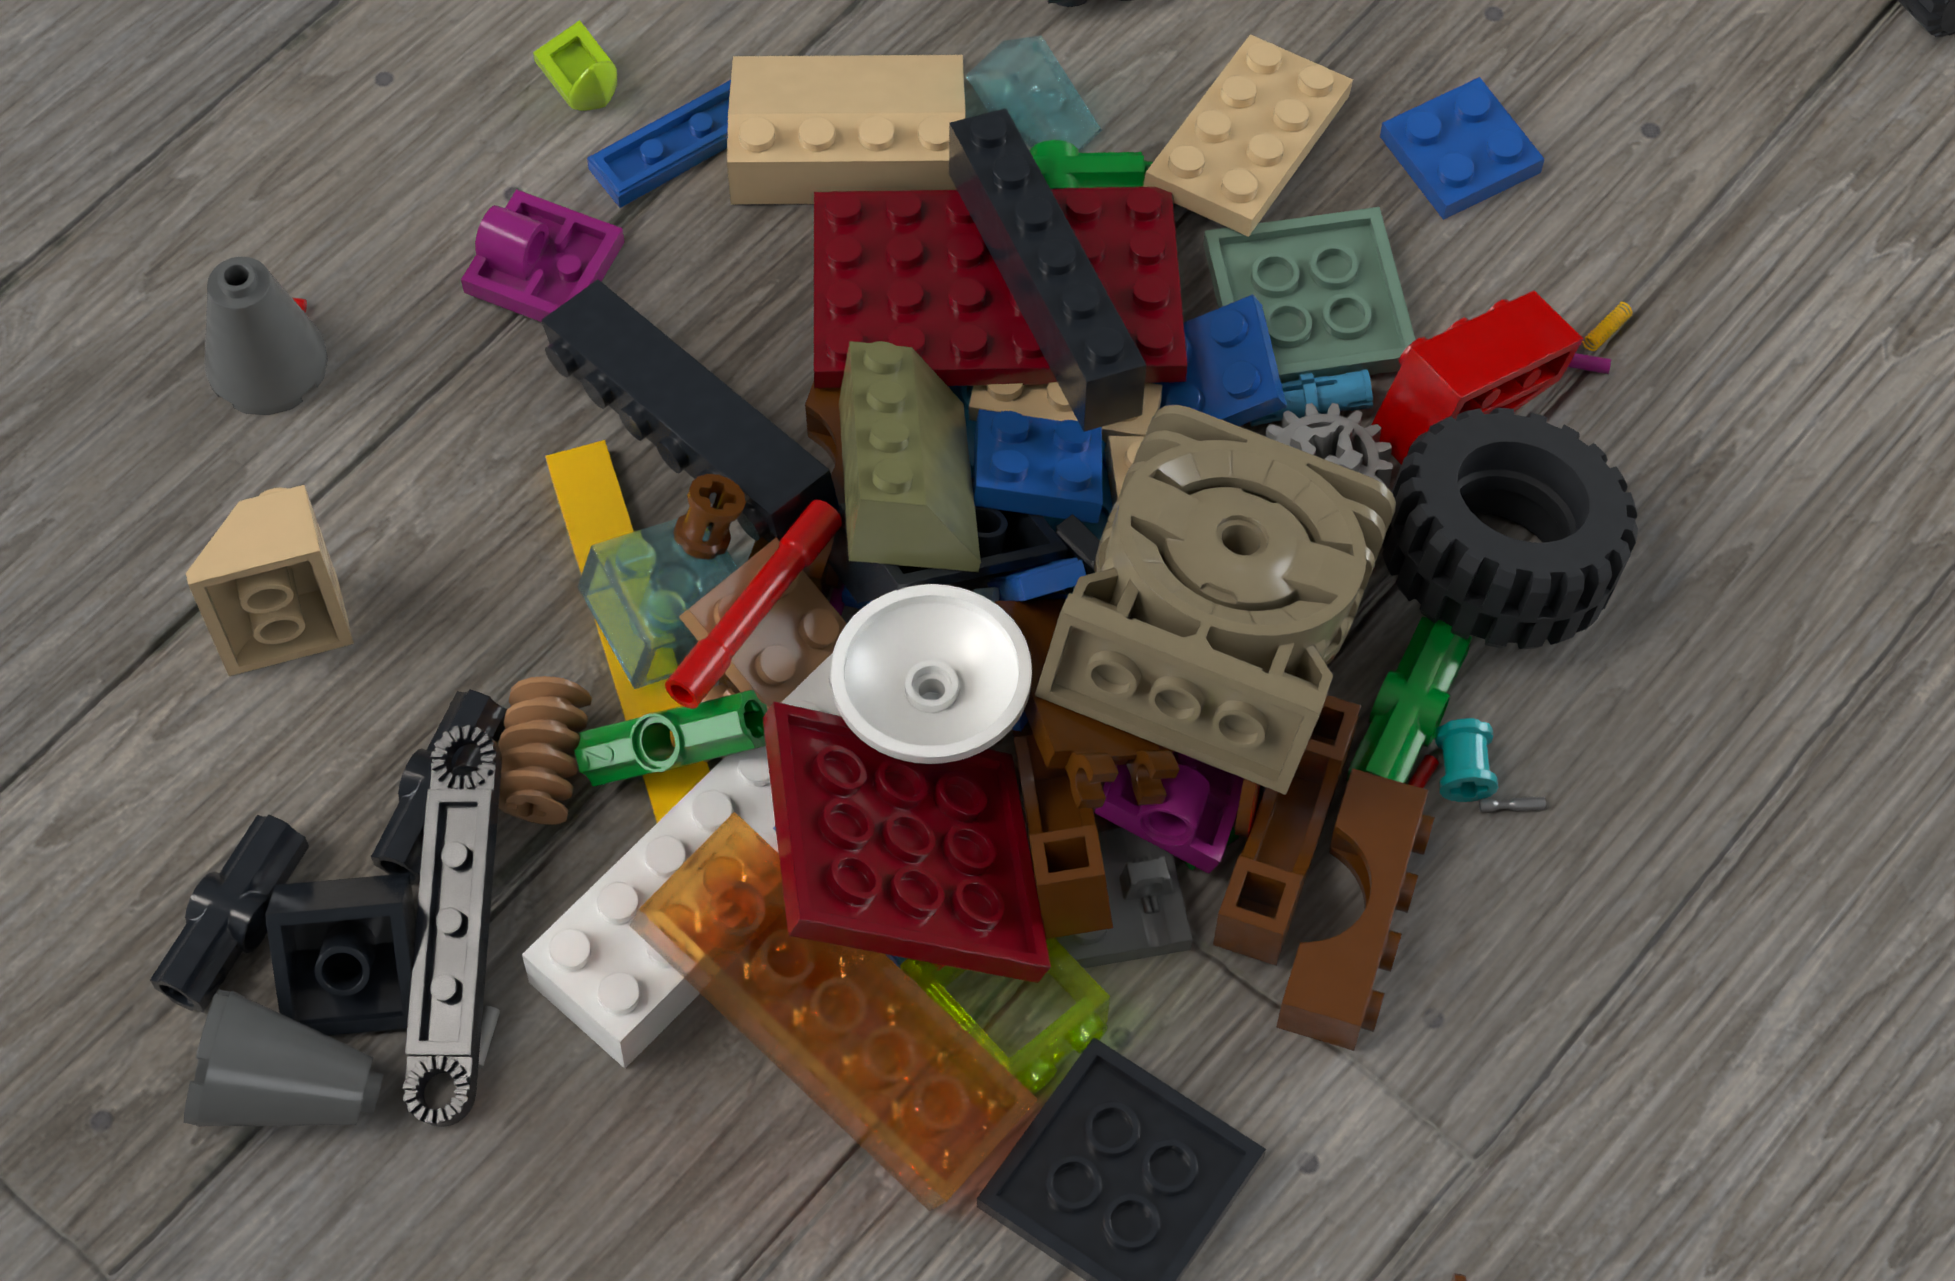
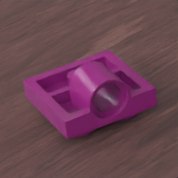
M516 189L505 208L494 205L485 213L476 234V255L461 278L463 291L465 294L542 322L541 320L597 279L602 282L625 243L623 228Z
M1173 751L1172 754L1180 770L1176 778L1161 779L1167 794L1163 804L1138 805L1127 766L1116 765L1118 775L1114 782H1105L1103 791L1106 800L1102 807L1095 809L1094 813L1209 874L1221 862L1238 811L1244 778Z

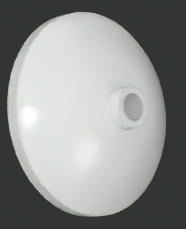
M925 584L909 586L900 590H894L871 601L857 612L844 627L834 647L831 660L833 697L837 709L848 727L862 741L877 751L890 757L913 763L938 764L954 762L969 758L993 746L1017 723L1026 707L1031 690L1032 663L1030 651L1025 637L1014 620L1002 608L984 596L970 590L949 585ZM928 692H937L942 695L937 700H926L921 696Z

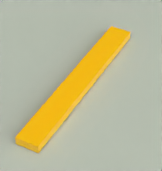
M605 440L546 455L549 474L625 721L642 717L649 713L682 706L672 699L665 689V682L676 670L677 666ZM670 730V739L675 747V738ZM701 761L664 772L642 775L656 823L710 772L707 762Z

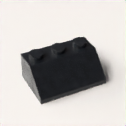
M845 503L840 504L838 511L842 518V526L834 535L829 564L857 603L875 600L884 594L909 586L925 584L945 585L1066 559L1068 548L1043 516L975 506L981 560L979 572L849 561Z

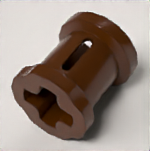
M717 474L698 476L692 481L687 494L688 504L690 505L687 514L678 518L673 535L674 541L688 555L698 559L712 560L726 553L731 541L730 524L741 516L746 499L740 486L727 477ZM715 492L716 497L711 507L709 497L711 493ZM708 527L709 539L703 541L702 538Z

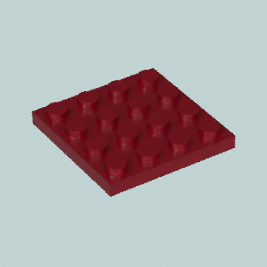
M774 701L763 717L788 936L1039 983L1049 971L1051 965L1012 754L986 749L969 758L954 762L924 764L903 761L883 754L867 745L848 727L842 716Z

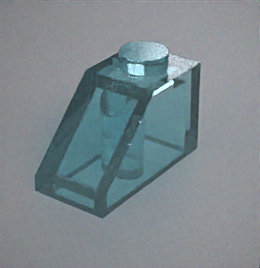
M1042 35L1002 41L965 75L989 112L1003 108L1007 109L1024 142L1031 148L1043 141L1063 140L1072 143L1080 152L1102 131Z

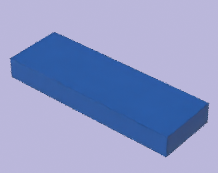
M731 80L587 157L588 169L619 208L727 148Z
M1076 557L1029 566L989 578L990 582H987L988 588L997 587L999 589V601H1026L1076 586L1079 577L1085 576L1086 572L1082 560H1078Z

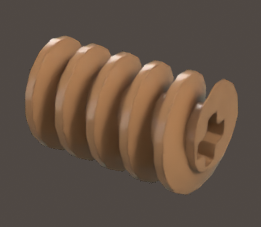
M542 676L518 681L511 687L509 697L511 707L506 710L504 719L506 730L501 733L499 748L502 754L499 809L515 818L537 824L556 825L566 822L568 809L557 801H565L572 796L573 786L563 778H569L577 773L578 763L569 755L575 754V749L579 745L580 736L575 732L585 729L588 721V716L578 708L590 706L592 702L589 692L577 683L564 678Z

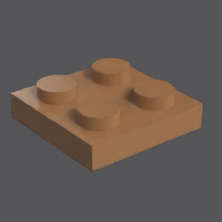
M777 538L773 539L679 616L698 641L707 637L778 549L780 541ZM802 570L732 657L731 664L725 674L740 692L754 690L759 700L765 703L767 709H769L774 701L781 703L833 653L836 642L847 623Z

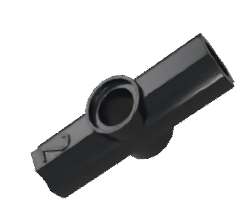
M471 689L467 692L457 691L427 750L423 748L418 749L408 761L399 784L398 797L400 802L371 855L374 865L389 875L410 873L411 885L420 883L427 789H430L432 758L430 756L436 747L434 743L437 739L440 740L443 737L442 733L445 731L449 732L453 730L452 727H463L465 725L478 727L498 743L501 733L505 729L504 719L507 709L493 701L490 696ZM468 744L456 751L451 762L452 772L455 776L458 775L463 778L464 775L471 776V772L474 770L478 771L479 768L477 766L482 764L480 759L483 757L480 751L481 748L478 745Z
M257 815L220 873L215 871L208 873L193 891L186 908V925L150 979L156 990L163 993L172 1002L190 1011L199 1010L204 1012L242 951L245 953L252 952L260 945L268 933L265 913L275 886L286 884L309 848L306 837L294 830L287 822L272 815Z

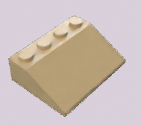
M963 55L733 56L727 139V168L731 205L814 204V192L957 190L949 176V123L965 119Z

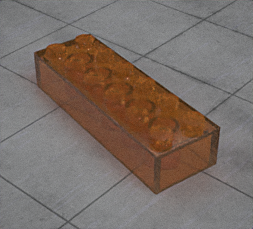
M735 812L639 908L629 925L929 1211L950 1199L1038 1100L885 954L788 936L779 853Z

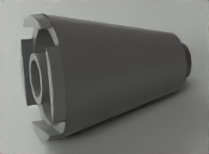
M250 257L227 259L213 269L207 282L205 372L210 386L218 397L220 395L223 399L232 403L234 409L245 414L272 415L293 409L303 402L301 396L314 384L318 388L325 377L328 356L323 336L316 325L264 264Z
M218 989V994L215 993L197 1050L196 1058L198 1063L194 1081L190 1080L183 1123L198 1127L357 1125L360 1112L374 1114L383 1074L371 1071L373 1057L234 991Z

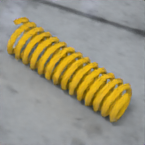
M1620 302L1588 336H1585V341H1582L1584 347L1590 351H1596L1632 316L1633 312L1630 305Z

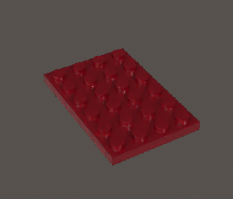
M1158 187L1051 189L1146 363L1145 383L1186 382L1187 355L1172 193ZM957 190L814 192V388L842 387L850 341L863 343L883 341L896 346L912 347L947 386L1021 383L1023 385H1040L1057 382Z

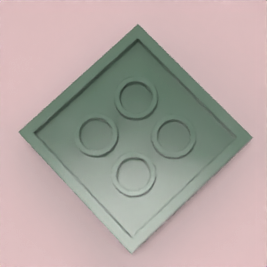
M1380 207L1258 223L1249 237L1228 227L1205 230L1203 246L1218 308L1252 294L1257 298L1263 307L1281 383L1299 380V375L1312 373L1315 378L1346 374L1367 369L1369 375L1399 371L1401 368L1399 364L1401 354L1416 339Z

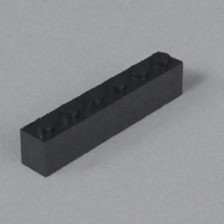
M1006 108L950 122L949 176L1034 335L1083 432L1141 416L1143 412L1146 363Z
M599 279L541 320L550 344L545 348V352L554 368L566 378L571 374L582 383L588 396L598 407L604 409L610 406L617 412L622 423L633 437L639 441L645 438L651 441L657 447L662 459L674 472L681 473L684 470L694 479L705 474H717L731 479L740 486L745 494L746 503L737 521L743 530L754 540L758 541L763 537L769 543L775 538L780 541L813 500L824 501L834 507L837 512L839 511V503L831 473L825 465ZM715 492L711 493L709 497L712 504L716 497Z

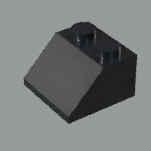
M410 873L276 885L265 913L279 1013L327 1036L406 1029L408 1026L416 931V916Z

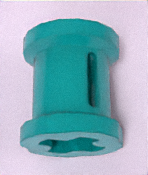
M1463 718L1448 721L1444 725L1437 727L1434 733L1435 744L1438 748L1443 749L1445 775L1439 781V793L1441 796L1456 802H1473L1495 794L1499 787L1498 778L1489 769L1487 745L1493 740L1492 726L1478 719Z

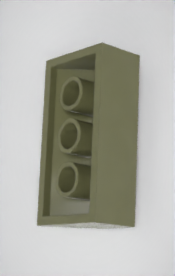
M850 341L839 398L849 561L979 572L981 560L963 402L912 347L896 346L883 341L873 343Z

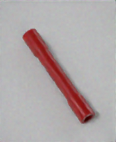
M813 500L782 537L778 549L707 637L697 642L665 682V689L672 699L686 708L695 709L699 706L729 668L732 657L805 567L812 564L840 529L842 518L834 507L821 500Z

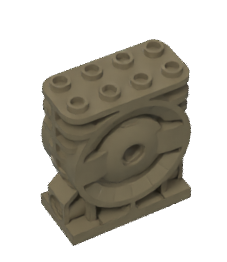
M1181 405L1164 406L1157 410L1152 417L1146 436L1141 442L1134 462L1125 476L1120 495L1111 510L1098 546L1094 565L1095 573L1079 577L1072 594H1068L1062 607L1035 696L1286 795L1319 718L1333 678L1327 665L1339 652L1350 630L1364 590L1375 566V561L1384 542L1386 532L1393 518L1396 506L1393 493L1383 483L1372 477L1198 410Z

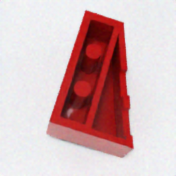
M1535 290L1512 301L1502 299L1480 316L1471 320L1466 317L1461 318L1439 335L1430 339L1420 337L1413 341L1399 358L1401 368L1371 425L1378 424L1381 427L1379 442L1390 443L1392 447L1391 455L1402 465L1411 444L1419 435L1427 432L1429 427L1450 416L1456 420L1458 414L1480 408L1483 414H1490L1495 408L1514 409L1515 412L1562 378L1584 338Z

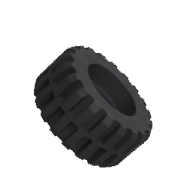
M1480 408L1462 412L1457 415L1456 420L1450 416L1429 427L1427 432L1419 435L1411 444L1391 491L1395 498L1396 506L1382 544L1384 548L1382 555L1391 576L1398 575L1396 584L1408 601L1416 599L1421 604L1419 608L1421 614L1433 623L1440 619L1452 626V634L1466 640L1470 635L1485 639L1486 646L1504 648L1508 643H1517L1519 649H1533L1542 647L1546 639L1550 645L1573 638L1576 632L1588 629L1598 619L1601 611L1606 608L1636 544L1638 527L1635 520L1638 514L1631 492H1626L1628 488L1627 483L1617 466L1610 468L1606 464L1608 461L1606 454L1596 444L1586 445L1579 440V432L1565 424L1562 428H1558L1546 423L1548 417L1532 412L1525 417L1514 415V409L1495 408L1490 414H1483ZM1473 513L1492 514L1512 520L1527 528L1543 543L1521 541L1505 536L1485 525Z

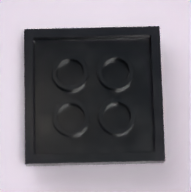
M1093 1037L977 1197V1208L1086 1281H1180L1264 1159L1266 1149Z

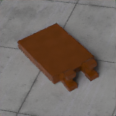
M1066 599L995 601V604L1014 620L1027 642L1032 663V682L1024 712L1046 768L1066 769L1077 809L1099 808L1103 806L1106 797L1101 787V782L1115 781L1118 775L1116 765L1127 766L1138 805L1163 804L1167 794L1161 779L1176 778L1180 770L1172 754L1173 750L1035 696L1057 621Z

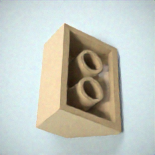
M305 485L289 489L273 488L264 491L257 497L239 501L186 572L190 590L228 676L354 644L339 581Z

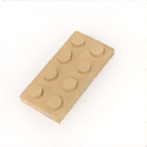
M1250 34L1148 168L1143 187H1158L1171 192L1173 203L1249 237L1348 99L1353 79Z

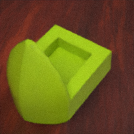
M580 20L533 52L536 64L572 109L579 111L596 110L606 107L617 87V68Z

